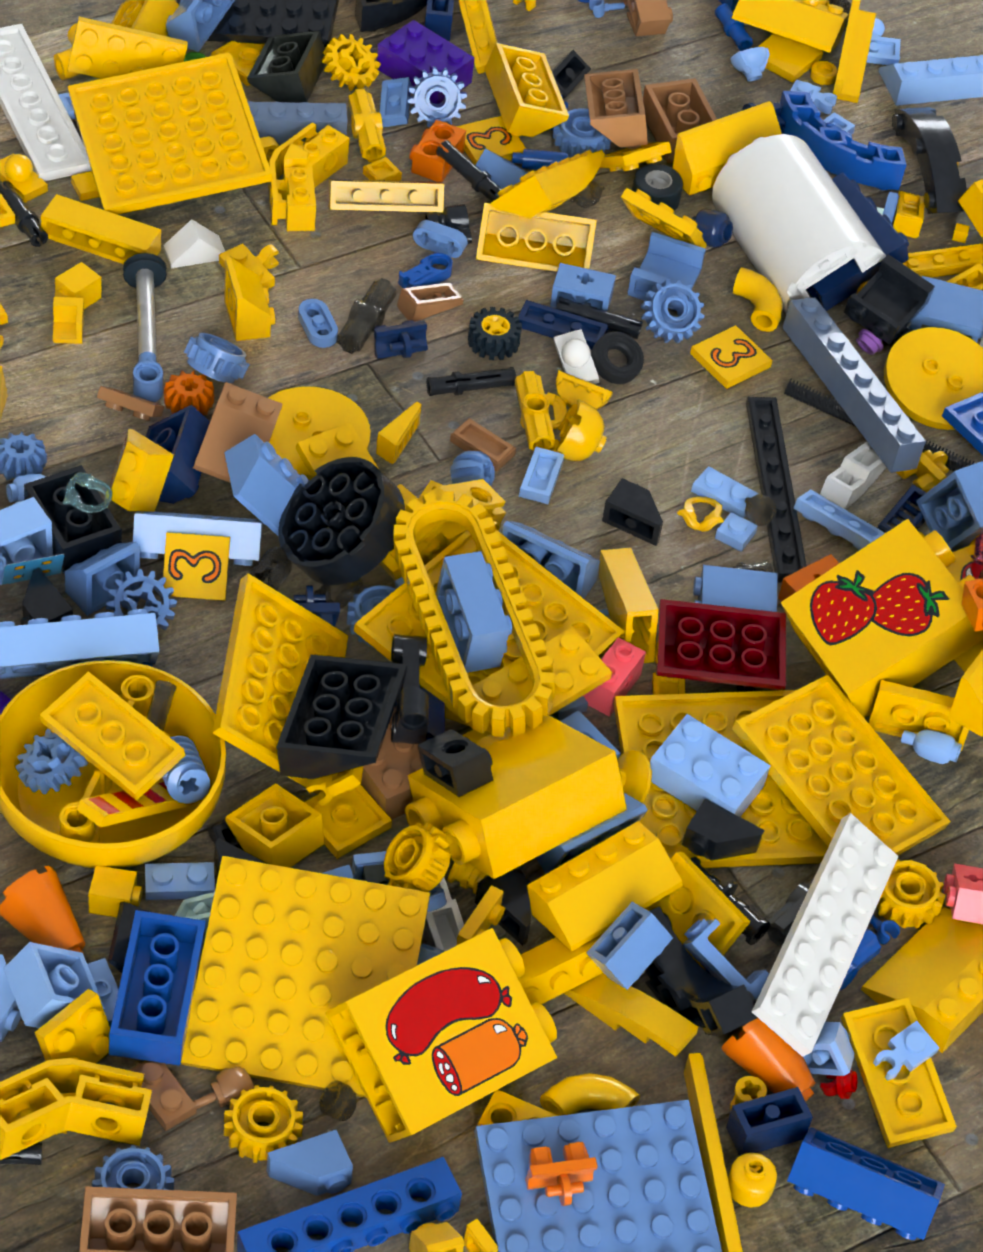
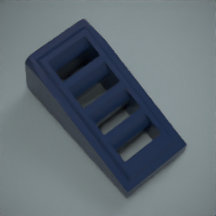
M912 484L879 523L877 529L887 533L893 529L889 526L891 523L896 526L902 523L896 519L898 516L903 520L909 519L913 526L918 529L925 522L921 511H918L910 504L913 503L919 507L916 501L926 492ZM907 510L916 517L913 519L903 511Z

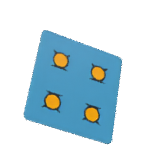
M64 554L5 565L2 584L30 580L33 570L40 568L45 576L60 574Z

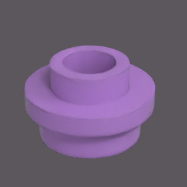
M862 329L859 332L856 342L863 351L874 355L883 349V340L877 338L871 331Z

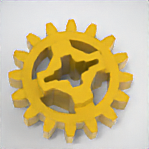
M340 34L338 39L332 38L323 51L325 56L322 58V63L327 64L324 71L332 73L331 81L336 79L340 81L339 87L342 88L344 84L348 85L349 91H352L355 86L358 89H363L365 86L369 88L380 73L378 68L381 63L375 61L378 54L371 53L372 45H363V38L356 41L353 34H350L348 39L343 34Z

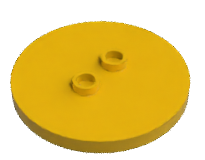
M928 327L911 331L897 340L886 358L884 381L887 391L902 411L913 420L936 429L956 430L942 417L945 407L983 392V348L971 338L950 329Z
M308 386L285 389L268 397L283 404L269 443L275 449L276 454L282 459H288L294 470L296 469L299 475L304 474L309 481L313 477L295 449L297 442L351 422L366 449L369 450L371 433L369 421L362 409L348 397L329 389Z

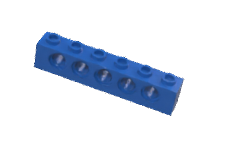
M441 1157L238 1231L237 1252H277L274 1250L277 1247L288 1248L290 1250L288 1252H353L367 1245L377 1246L385 1242L388 1237L402 1232L409 1234L423 1224L434 1220L444 1221L451 1218L459 1211L462 1192L445 1158ZM413 1197H422V1198L426 1199L427 1201L417 1202V1201L413 1200L412 1198H413ZM387 1209L393 1213L385 1215L378 1212V1210ZM345 1222H355V1223H357L359 1226H357V1227H348V1226L344 1225V1223H345ZM313 1234L322 1235L324 1239L314 1240L311 1239L309 1236Z

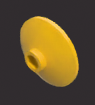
M636 750L627 751L617 759L623 792L643 803L651 785V764L644 753Z

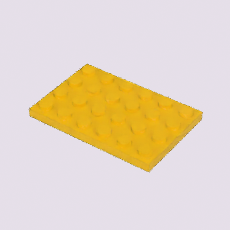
M249 573L242 577L237 594L212 733L280 772L276 746L310 655L345 658L348 635ZM287 776L306 787L307 778ZM315 790L314 793L318 794L322 790Z
M828 674L737 720L732 727V730L753 755L771 765L768 774L828 847L841 819L850 813L897 855L904 853L944 830L951 822Z

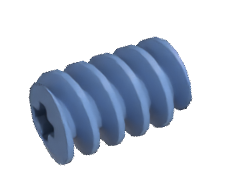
M186 736L170 737L184 748L185 757L162 778L167 791L174 800L185 804L195 803L208 794L210 778L207 775L194 742Z

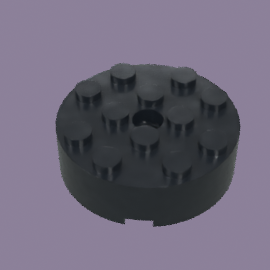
M345 457L333 460L315 470L317 475L305 486L300 483L294 490L279 522V543L288 559L312 580L324 585H342L356 582L373 570L394 549L396 517L400 510L405 511L404 499L400 490L374 464L358 457Z

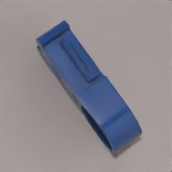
M444 253L431 254L420 260L418 266L404 273L399 271L398 284L402 288L439 284L451 276L452 259ZM435 264L444 265L446 268L443 270H439L433 268L432 266Z

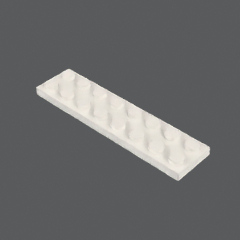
M17 24L0 28V105L25 155L31 160L33 171L44 181L92 171L84 144L23 25Z
M851 813L841 819L752 1010L754 1015L802 1057L812 1053L898 859L897 854Z

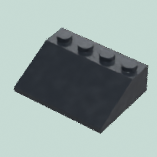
M311 654L276 746L280 775L316 779L376 763L408 669L407 664Z

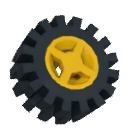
M490 307V311L483 308L480 313L478 311L475 312L469 324V347H472V351L475 354L480 351L479 357L485 358L486 355H489V360H494L495 356H498L499 360H504L505 355L510 358L513 352L516 353L520 345L522 324L519 323L520 319L517 316L513 318L514 313L511 311L506 314L505 308L501 307L500 311H495V307Z

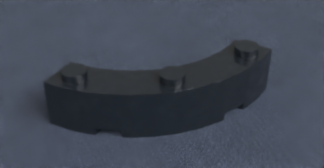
M356 0L355 17L361 32H373L409 19L427 5V0Z
M930 107L894 109L895 114L892 116L893 130L896 131V136L904 138L910 144L912 152L916 155L925 186L924 205L928 210V214L963 212L964 209L958 200L967 191L966 180L959 176L957 162H962L954 135L945 118L937 116L936 110Z
M660 906L650 910L673 937L662 953L644 970L650 978L645 983L659 1001L698 1027L703 1028L706 1035H724L757 1019L758 1017L752 1013L756 1000L747 991L745 985H729L714 978L709 971L704 970L687 952L672 930V923L669 917L662 912Z

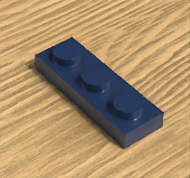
M529 300L525 301L518 316L522 329L551 338L582 329L590 350L593 349L599 338L607 334L608 330L607 324Z

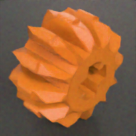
M181 370L179 376L171 375L169 382L165 383L164 403L166 409H170L172 414L192 405L202 415H207L209 408L213 407L215 399L214 386L212 381L207 380L206 375L197 376L195 370L191 374H186Z

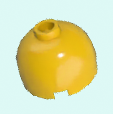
M577 400V404L573 403L558 428L561 431L560 441L555 439V447L551 451L564 454V459L568 461H582L589 458L594 451L599 453L607 439L603 435L605 426L600 413L594 407L581 400Z

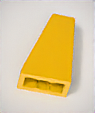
M631 548L601 550L599 578L610 619L625 631L623 640L646 651L644 663L654 662L658 607Z

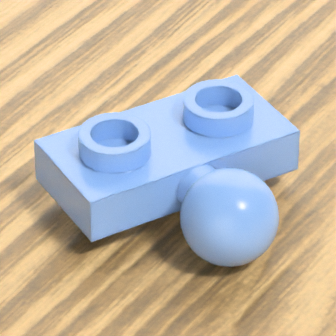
M875 18L866 63L881 65L899 63L901 39L881 37L885 31V26L878 18Z

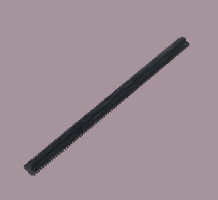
M792 378L790 379L784 394L855 426L840 404L837 403V400L834 402V397L831 401V396L827 399L828 395L824 397L825 393L820 396L821 391L819 394H817L818 390L814 393L815 389L811 391L812 387L807 390L808 385L804 388L805 384L801 387L802 383L798 386L799 381L794 384L795 380L791 382ZM926 440L922 452L930 450L934 454L938 451H944V447L942 450H940L941 446L937 449V444L935 447H933L934 443L930 446L931 441L927 444L928 440ZM948 449L945 450L948 456L945 466L949 470H959L973 465L975 462L973 461L970 464L971 460L967 462L968 458L964 461V456L960 459L961 455L957 458L958 454L954 456L953 452L950 455L951 450L948 453Z

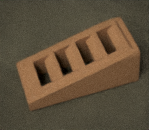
M450 283L403 288L397 307L408 321L413 320L415 322L463 305L464 299Z

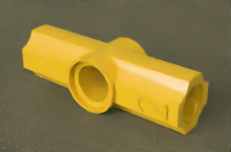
M356 89L354 93L348 96L352 135L354 139H358L362 158L367 159L368 162H375L386 155V147L382 136L383 124L381 113L376 112L372 94L366 92L365 89Z
M524 371L515 378V387L521 410L520 424L525 429L529 449L534 451L535 447L550 450L555 447V437L549 415L550 401L544 393L541 376L535 374L534 371Z

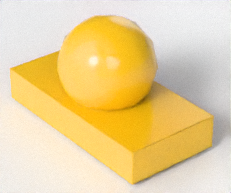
M13 153L0 160V181L11 182L24 203L48 192V184L33 171L32 162L27 156Z

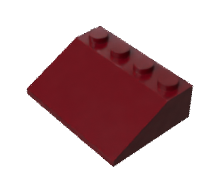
M660 599L655 645L656 676L785 690L786 613Z

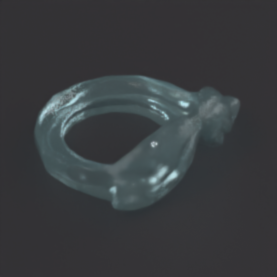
M79 472L67 483L63 504H70L80 511L87 513L102 511L109 506L112 500V490L105 482L94 478L92 473ZM78 483L82 487L101 491L106 499L103 503L96 506L86 505L77 495L74 485Z

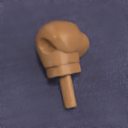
M226 1068L216 1076L217 1081L210 1084L213 1092L193 1102L197 1109L217 1100L220 1108L230 1105L232 1098L238 1100L243 1089L245 1091L254 1089V1084L244 1068Z

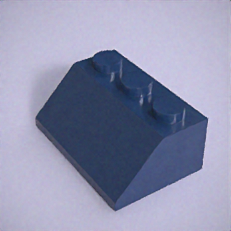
M192 405L149 426L145 436L174 454L159 498L161 502L174 504L184 498L192 497L199 488L198 482L202 472L193 469L210 421Z

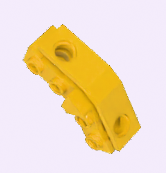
M312 122L274 150L269 160L272 182H268L272 225H277L278 219H285L286 231H315L316 198L314 188L348 163L350 138L330 125H327L317 133V125ZM283 174V180H278L279 176Z
M484 479L438 486L427 492L434 491L437 500L442 499L443 491H455V501H458L462 494L472 497L473 506L481 503L487 510V518L492 517L495 529L497 531L500 530L501 522L506 514L501 507L504 506L506 501ZM423 495L420 496V497L417 499V500L420 501L422 504H423ZM436 521L424 526L416 534L414 540L424 566L468 529L459 523L451 521ZM393 549L379 564L396 581L402 575Z
M74 1058L47 1060L1 1081L0 1161L55 1134H67V1131L140 1146L152 1094L151 1089L141 1088L145 1074ZM107 1102H109V1103H114V1104H116L117 1106L111 1105V1104H106V1103H107Z

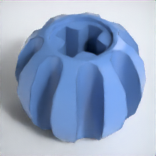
M466 451L453 460L450 469L453 484L484 479L492 486L495 479V470L489 456L481 451Z

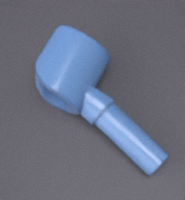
M589 0V9L593 10V15L597 18L603 17L605 11L625 8L624 2L604 4V0Z

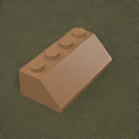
M638 69L584 74L590 125L620 148L636 149L641 147V145H648L646 115Z
M85 1186L79 1252H234L237 1193Z

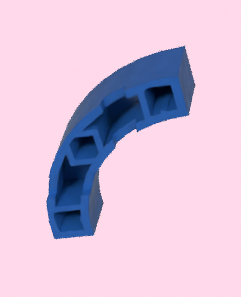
M782 92L780 105L782 106L781 117L786 122L784 134L799 137L807 143L825 170L835 175L843 172L849 180L854 179L859 184L876 187L880 190L900 189L907 166L902 147L881 145L870 141L868 145L854 141L850 133L833 123H825L820 118L821 112L815 106L809 92Z

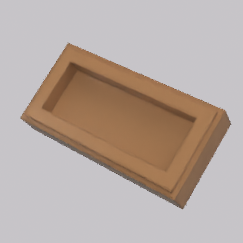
M470 418L451 433L450 442L464 451H481L489 456L495 471L502 468L516 454L514 446Z

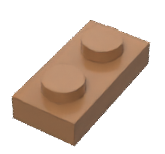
M100 386L97 398L106 401V407L122 411L123 407L134 410L132 416L150 421L151 417H161L165 407L112 387Z
M145 1060L129 1069L130 1071L145 1074L141 1088L152 1090L149 1110L165 1131L196 1114L197 1106L165 1063Z

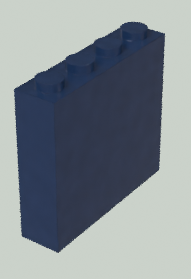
M843 172L832 179L884 254L886 256L889 254L901 263L909 260L907 249L909 242L902 232L898 233L893 228L889 217L878 212L874 201L870 197L866 198L861 193V189L854 179L849 180ZM853 258L807 288L806 291L812 298L816 297L827 311L850 297L853 293H856L862 283L870 280L878 272L882 261L862 273Z

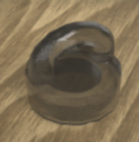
M764 494L745 498V514L749 521L758 526H764L774 519L777 507L773 499Z
M341 1081L331 1082L321 1095L319 1102L320 1110L331 1118L347 1121L352 1117L356 1109L357 1097L355 1091Z

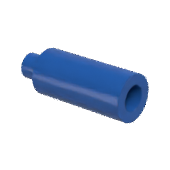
M524 149L523 153L513 152L512 163L522 164V169L538 170L543 166L547 167L554 162H560L568 158V153Z

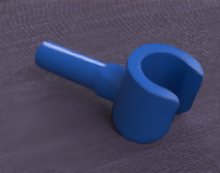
M874 914L872 915L870 923L877 930L875 935L879 944L884 945L889 942L890 936L886 932L892 938H897L900 933V927L896 922L892 920L882 922Z

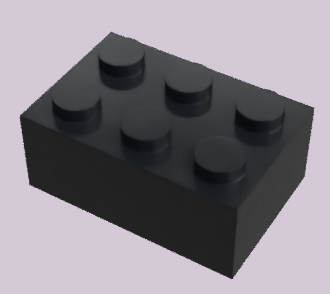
M82 465L24 484V500L34 497L52 522L53 556L64 554L61 569L63 574L72 565L87 560L103 549H108L117 543H122L121 527Z

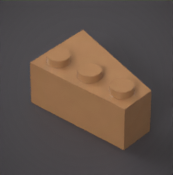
M620 0L621 3L624 2L625 5H628L630 12H627V17L635 36L666 34L669 24L673 21V12L671 7H668L666 0Z

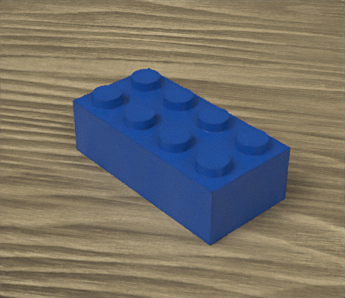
M135 910L109 1033V1055L181 1065L192 999L204 946L206 921Z

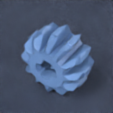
M23 431L16 436L9 432L7 439L0 438V474H4L6 481L22 475L42 474L43 467H46L47 454L45 453L43 440H37L35 434L25 436Z

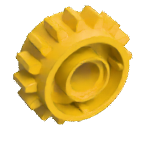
M428 822L425 825L416 823V825L406 827L400 831L390 843L384 858L385 878L390 880L388 885L424 892L434 889L445 876L450 864V842L445 839L446 833Z
M898 859L877 904L878 914L886 920L896 922L902 928L915 927L917 929L923 923L931 924L934 916H939L946 894L942 893L944 884L938 881L937 873L929 869L927 865L913 860L900 861Z
M255 1085L254 1089L249 1091L243 1089L238 1100L232 1098L229 1110L224 1112V1136L229 1137L230 1149L237 1148L239 1157L243 1158L246 1156L253 1159V1163H257L258 1160L267 1161L268 1152L297 1143L298 1138L302 1137L303 1125H301L303 1123V1112L297 1111L298 1101L290 1100L287 1097V1091L281 1092L274 1089V1086L271 1085L269 1088ZM258 1122H267V1123H269L270 1125H268V1126H260V1125H258V1124H256V1123H258Z

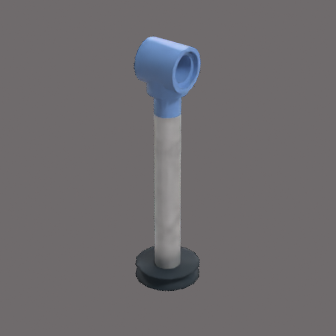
M141 253L129 257L123 265L124 280L128 285L137 290L138 363L133 370V394L156 402L163 395V370L156 360L154 288L160 286L166 280L167 267L160 257L154 254Z

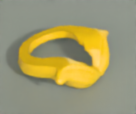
M708 497L689 498L685 501L683 509L677 511V514L683 517L688 527L701 532L709 531L718 523L724 522L721 517L723 512L722 505ZM698 502L711 504L715 509L705 516L701 523L697 522L692 504Z

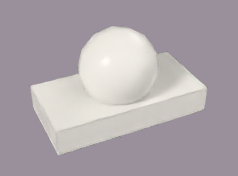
M582 329L553 337L564 372L592 384L599 383V376Z

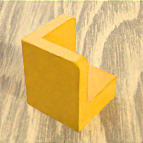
M54 297L53 342L82 344L84 298Z

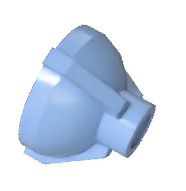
M755 47L737 52L730 60L733 67L742 72L747 81L751 82L763 77L762 72L765 70L770 53L768 48Z

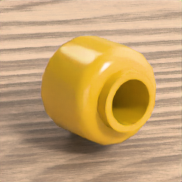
M754 1152L745 1153L737 1157L728 1175L732 1199L741 1206L750 1208L759 1207L767 1203L773 1194L777 1181L776 1168L771 1160L762 1154Z

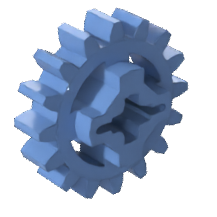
M138 569L136 577H133L127 571L125 572V582L120 579L115 580L114 585L118 590L109 589L107 596L114 599V601L107 602L106 609L114 610V617L124 616L120 605L126 608L127 611L136 610L137 603L140 599H144L146 603L143 609H146L147 613H155L157 627L166 630L169 624L165 618H174L175 613L169 610V608L176 607L177 600L169 599L174 589L173 587L166 589L163 587L166 582L165 577L157 581L154 579L155 571H151L147 577L144 576L142 569ZM142 585V587L137 590H127L132 586ZM153 589L158 592L163 604L155 599L152 592Z
M46 729L45 736L35 735V741L32 745H24L27 752L17 757L21 762L16 766V770L19 772L18 777L33 793L40 790L42 794H47L50 788H53L55 792H59L60 785L64 783L70 786L72 784L70 779L73 776L80 777L82 775L79 767H84L88 764L87 760L57 734L52 733L50 729Z

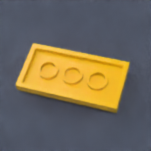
M79 16L67 71L103 79L184 62L188 41Z
M573 626L544 643L546 655L550 656L553 663V672H555V697L553 708L549 715H552L611 679L612 671ZM521 656L472 687L478 697L485 702L497 706H509L525 700L532 692L533 682Z
M89 671L40 714L41 722L136 801L185 757L184 748Z
M909 997L843 1013L841 1020L849 1034V1042L855 1052L854 1057L887 1148L954 1132L957 1126L931 1057L911 1072L903 1064L898 1075L888 1081L885 1076L892 1069V1065L887 1061H883L877 1066L873 1064L879 1052L891 1050L888 1046L890 1039L915 1021H918Z

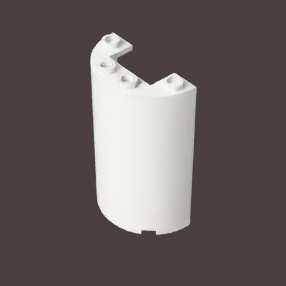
M786 134L765 138L759 137L738 153L732 154L716 178L712 191L715 209L729 216L730 221L733 223V236L757 272L765 276L777 288L783 302L785 314H787L790 300L810 298L806 291L807 288L853 258L863 273L886 257L807 143L799 137Z

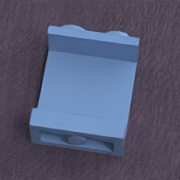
M652 232L648 252L640 268L634 267L631 273L627 295L648 301L644 297L649 290L653 291L652 287L657 283L662 286L666 279H669L671 284L681 280L682 285H692V290L702 270L706 249ZM668 306L669 309L676 310L674 307Z

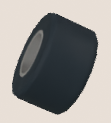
M649 164L641 167L635 173L632 191L636 192L639 189L651 197L650 201L659 205L662 202L675 211L680 203L683 181L680 174L669 166Z

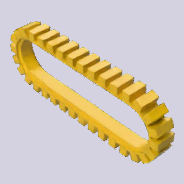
M434 491L423 494V504L416 498L412 499L406 504V511L400 510L396 517V525H394L395 558L398 567L401 568L403 580L407 583L410 598H413V606L416 613L419 614L422 629H425V636L427 637L428 644L431 645L434 660H437V667L440 675L443 676L447 692H450V701L453 709L458 707V716L466 724L472 720V729L482 734L491 725L492 736L504 737L506 727H510L513 737L524 734L525 723L532 729H535L542 723L543 715L548 716L553 708L555 672H553V663L550 656L546 655L544 641L540 639L539 629L536 623L533 624V615L530 608H527L524 593H520V584L517 577H514V570L511 562H508L506 550L504 547H501V538L498 531L495 532V524L492 517L487 518V510L481 503L473 506V498L462 494L458 501H455V491H443L441 500H437ZM436 521L459 523L468 529L473 536L478 551H482L485 562L490 563L493 571L494 587L501 592L503 600L502 609L504 614L509 615L511 619L512 634L533 682L532 692L525 700L514 705L497 706L485 702L474 691L414 541L416 534L424 526Z

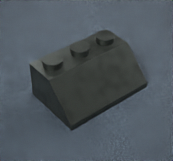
M320 31L268 37L247 77L248 83L277 102H307L325 66L322 63V58L325 56L323 54L325 47Z

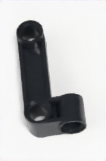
M393 635L391 663L407 664L408 668L398 696L396 711L392 717L391 742L421 744L427 740L429 696L425 691L419 689V666H425L427 637Z

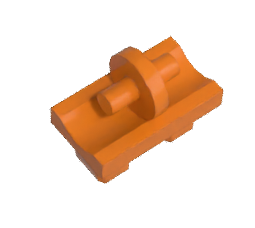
M584 1142L565 1145L563 1148L565 1161L554 1163L549 1147L531 1149L529 1154V1170L525 1178L527 1190L545 1188L546 1196H559L562 1206L571 1205L572 1194L584 1192L583 1182L592 1181L593 1171L598 1168L596 1157L589 1158Z

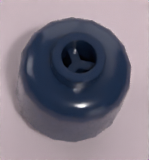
M702 209L696 216L692 217V220L698 224L697 229L703 233L702 237L707 246L719 248L731 239L733 223L726 213L712 209Z

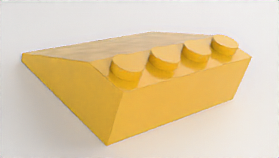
M943 907L939 916H934L931 924L926 923L862 985L861 991L878 1004L909 997L918 1023L939 1046L938 1051L943 1053L983 1013V924L952 919L951 909Z

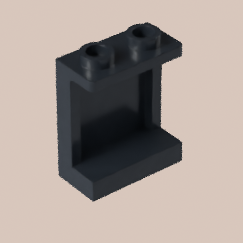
M888 254L882 260L878 272L857 295L853 293L849 297L844 313L851 320L871 331L877 338L891 345L928 304L935 286Z

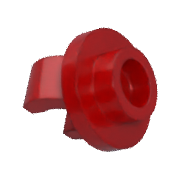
M851 1068L850 1073L845 1076L826 1075L827 1079H834L831 1083H820V1088L824 1095H838L840 1099H849L852 1092L857 1090L858 1078L856 1072L852 1071Z

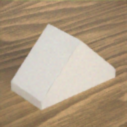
M192 219L168 240L163 247L171 269L219 261V254L225 252L219 235Z

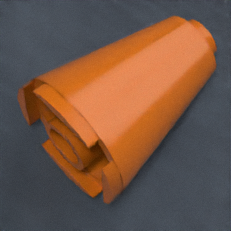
M49 865L44 866L47 872L41 874L34 869L18 878L2 892L6 898L0 904V916L30 942L84 954L82 949L86 943L53 867Z
M759 1018L745 1024L742 1027L743 1030L738 1034V1039L732 1035L723 1044L722 1051L750 1075L762 1080L766 1088L772 1093L799 1087L805 1102L815 1094L811 1088L816 1082L804 1057Z

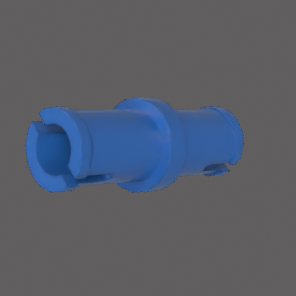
M726 3L721 4L716 8L715 16L724 26L725 34L733 39L740 51L749 49L753 45V39L745 30L744 23L732 19L733 11L731 7Z

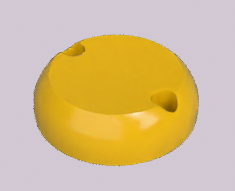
M115 660L91 661L74 664L48 673L21 690L8 703L0 715V811L9 825L28 843L50 857L68 864L87 868L104 866L119 869L156 860L183 845L201 829L219 801L225 780L226 746L224 739L212 733L215 713L206 700L188 684L165 671L148 665ZM89 671L169 737L180 735L191 739L210 778V789L203 799L193 803L192 806L100 828L77 810L80 799L123 790L87 760V766L79 767L82 775L80 777L73 776L70 779L72 783L70 786L64 783L60 785L59 792H55L53 788H50L47 794H42L40 790L33 793L18 777L19 772L16 770V766L21 762L17 757L27 752L24 745H32L35 741V735L45 736L46 729H49L41 722L40 714Z

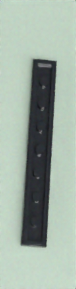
M747 397L746 407L774 572L777 573V583H782L783 578L807 565L797 510L793 508L795 498L776 397Z

